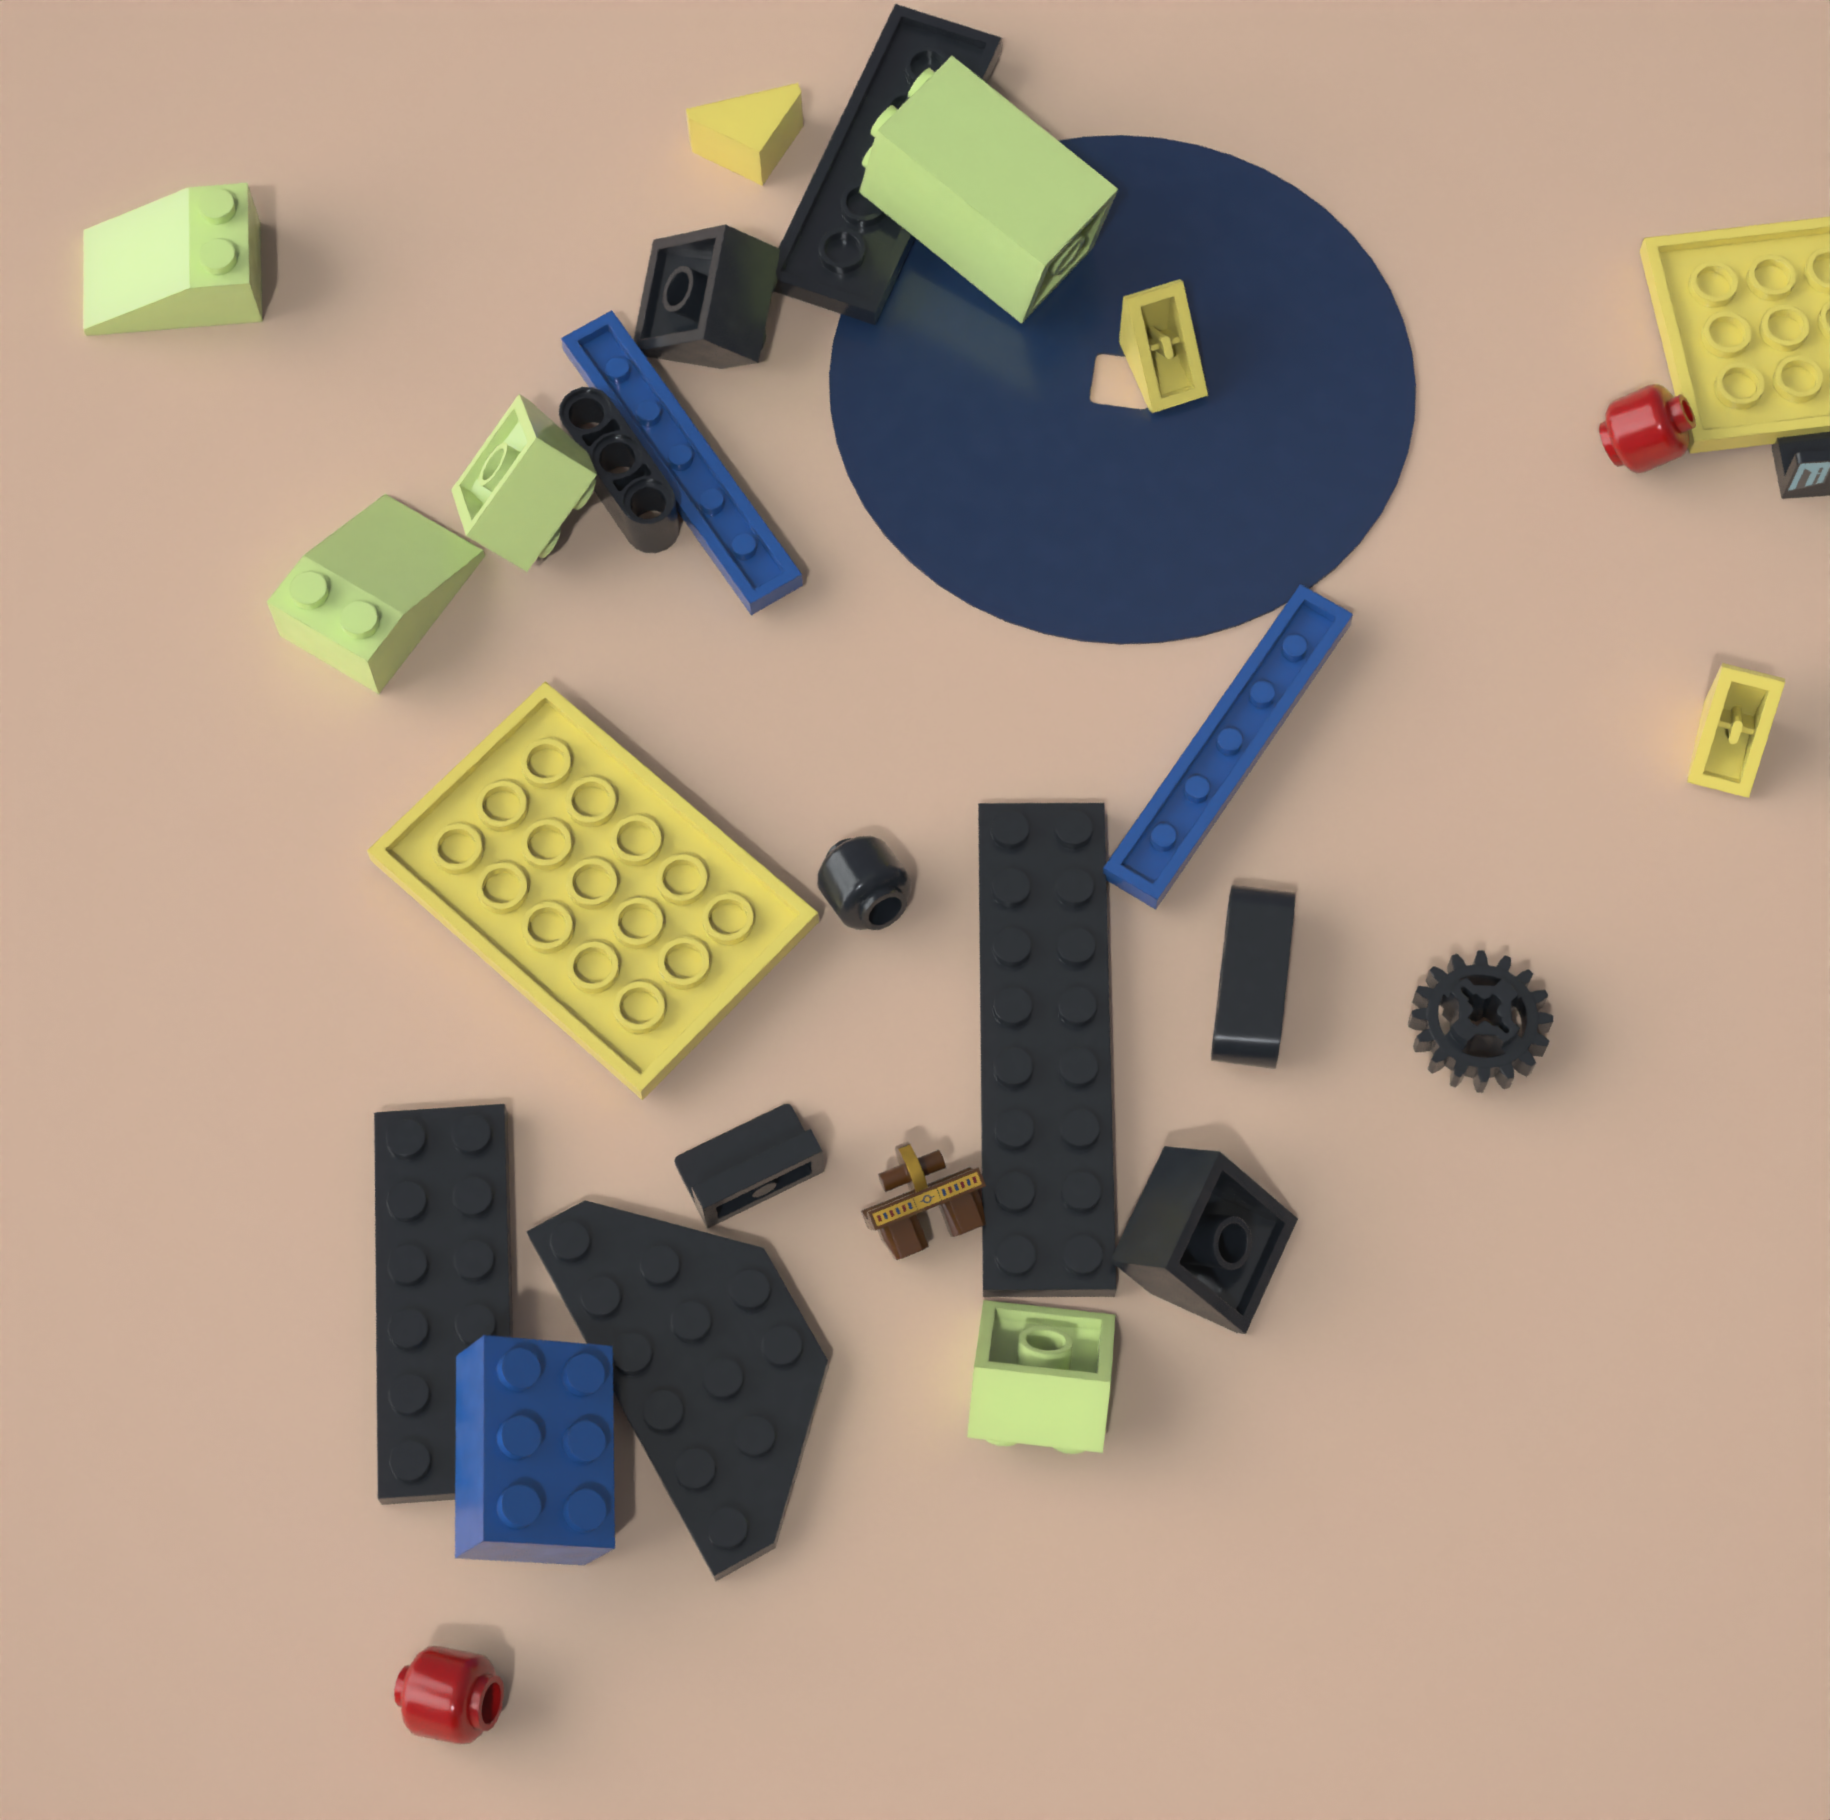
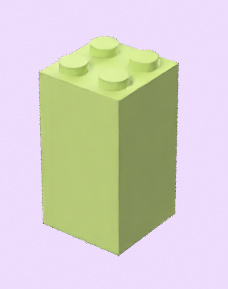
M951 56L936 72L928 68L916 79L909 90V99L899 109L891 105L876 120L871 129V135L875 137L874 143L862 161V166L866 170L859 192L1022 324L1093 249L1118 188L955 57Z

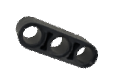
M581 387L572 390L563 398L559 405L560 423L562 430L588 452L597 473L594 492L634 548L645 553H658L667 550L675 543L679 535V519L672 487L614 403L603 391L594 387ZM586 423H598L596 427L590 429L579 428ZM616 467L630 468L626 472L620 474H612L609 472L611 469ZM648 511H658L661 513L658 517L652 519L639 517L642 513Z
M1231 885L1211 1061L1276 1069L1281 1040L1294 918V892Z

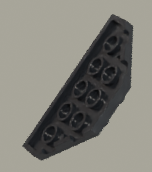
M586 1200L526 1231L586 1344L613 1346V1394L715 1582L775 1549L783 1525L785 1509L793 1482L795 1483L810 1433L811 1421L819 1394L823 1389L829 1364L828 1359L765 1249Z

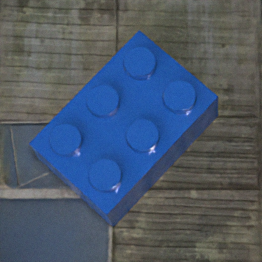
M483 1335L456 1356L455 1559L586 1565L615 1549L613 1346Z

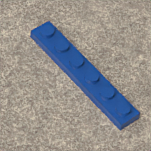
M611 310L562 337L563 351L589 387L603 391L611 399L666 478L675 495L677 512L748 612L753 615L803 586L802 573L614 312Z
M1299 585L1104 866L1103 873L1106 875L1108 882L1155 910L1158 908L1350 627L1353 617L1351 612L1305 586Z

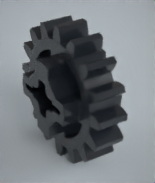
M1478 950L1473 964L1466 966L1464 960L1458 954L1452 955L1447 966L1448 974L1442 969L1433 966L1429 970L1426 979L1429 987L1418 986L1412 1003L1419 1009L1412 1010L1408 1020V1027L1422 1032L1416 1036L1413 1045L1414 1051L1426 1052L1431 1050L1434 1055L1431 1058L1428 1070L1431 1073H1435L1444 1066L1452 1071L1450 1086L1456 1088L1462 1082L1464 1076L1473 1078V1084L1477 1093L1484 1092L1489 1078L1495 1077L1497 1083L1503 1089L1510 1088L1514 1079V1069L1526 1077L1529 1076L1536 1064L1533 1056L1543 1057L1550 1040L1542 1034L1549 1032L1553 1023V1015L1538 1011L1544 1007L1548 994L1546 990L1533 992L1528 990L1527 987L1534 974L1529 969L1517 976L1509 972L1511 957L1505 955L1499 961L1497 967L1488 965L1485 951ZM1439 1005L1444 1008L1442 1016L1450 1022V1030L1446 1035H1444L1439 1023ZM1515 1008L1519 1012L1522 1022V1037L1518 1035L1520 1028L1512 1021L1511 1011ZM1483 1017H1485L1491 1023L1484 1021L1481 1022L1478 1026H1476L1470 1021V1019L1477 1022L1481 1020Z

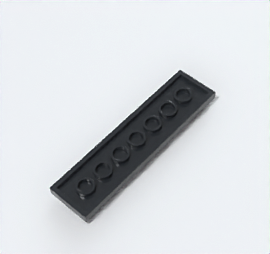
M978 803L981 1169L986 1185L982 1188V1205L986 1224L982 1226L983 1297H1115L1116 1265L1110 1261L1115 1251L1107 893L1106 875L1103 873V868L1106 865L1104 803Z

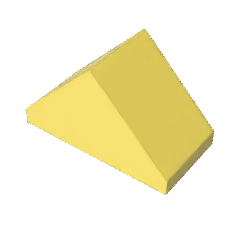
M799 83L687 108L688 133L692 152L763 186L803 128L802 94Z
M1178 279L1124 296L1119 343L1149 411L1155 413L1208 396L1183 281Z
M1722 663L1703 704L1687 783L1749 798L1785 685V678Z

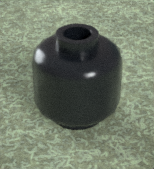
M859 836L837 842L828 851L817 875V885L820 892L843 924L856 930H881L893 924L904 913L911 893V878L887 844L874 836Z

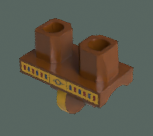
M907 1141L895 1146L899 1166L879 1173L878 1177L885 1192L905 1184L908 1185L910 1191L861 1210L867 1228L874 1231L878 1230L881 1240L895 1260H899L929 1247L916 1215L918 1213L939 1206L951 1237L984 1226L986 1221L978 1189L986 1185L979 1167L974 1169L968 1167L927 1184L925 1176L946 1168L940 1150H936L917 1158L912 1146Z

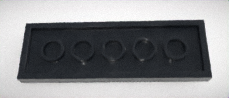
M898 4L894 5L779 246L780 255L776 270L777 283L774 292L876 325L915 237L859 192L866 170L862 166V161L875 139L871 135V129L879 116L889 106L893 105L899 109L909 99L908 93L910 88L926 69L931 68L936 72L951 56L955 57L987 83L1001 54V37Z
M505 1104L374 1112L378 1500L382 1505L455 1500L456 1356L483 1335L513 1337L508 1112Z

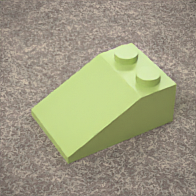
M248 183L188 187L84 230L83 330L86 336L263 322L261 223Z
M384 494L304 554L268 599L267 604L281 637L380 694L480 564L485 554L484 550Z

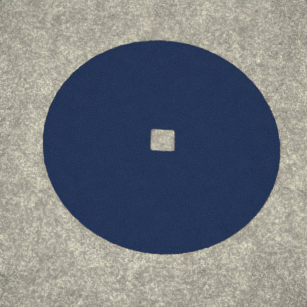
M1110 135L1058 140L1118 188L1093 249L1021 324L915 238L876 325L840 314L832 344L829 392L830 412L835 439L844 467L866 511L884 536L912 565L938 586L970 606L1005 622L1046 635L1082 642L1120 645L1165 643L1201 637L1239 626L1286 604L1300 584L1310 589L1335 570L1361 543L1373 527L1396 488L1409 452L1415 420L1416 401L1413 354L1403 317L1388 284L1374 261L1354 236L1323 206L1297 187L1271 172L1227 153L1197 144L1158 137ZM1178 279L1182 280L1208 396L1155 413L1149 411L1148 407L1146 409H1135L1091 402L1090 392L1096 357L1100 354L1125 357L1119 343L1123 297Z

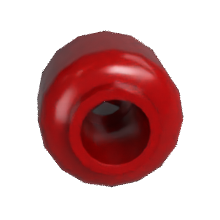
M1652 384L1611 402L1605 413L1606 421L1600 423L1599 433L1605 451L1614 465L1617 467L1625 465L1634 473H1644L1686 454L1689 446V430L1696 427V421L1689 402L1682 394L1673 397L1664 386Z
M429 1646L416 1655L411 1665H406L401 1669L395 1683L394 1699L396 1705L401 1707L403 1722L412 1734L454 1744H470L481 1736L483 1731H489L496 1724L503 1706L504 1685L500 1676L496 1675L494 1666L486 1656L442 1646Z

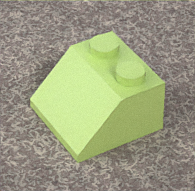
M519 394L451 491L466 536L528 572L538 557L544 558L553 550L561 533L560 526L572 509L579 510L589 500L595 488L597 473L588 452L530 400Z
M983 1300L973 1371L967 1438L984 1439L998 1446H1012L1017 1443L1046 1446L1068 1454H1077L1084 1451L1103 1453L1111 1387L1116 1314Z

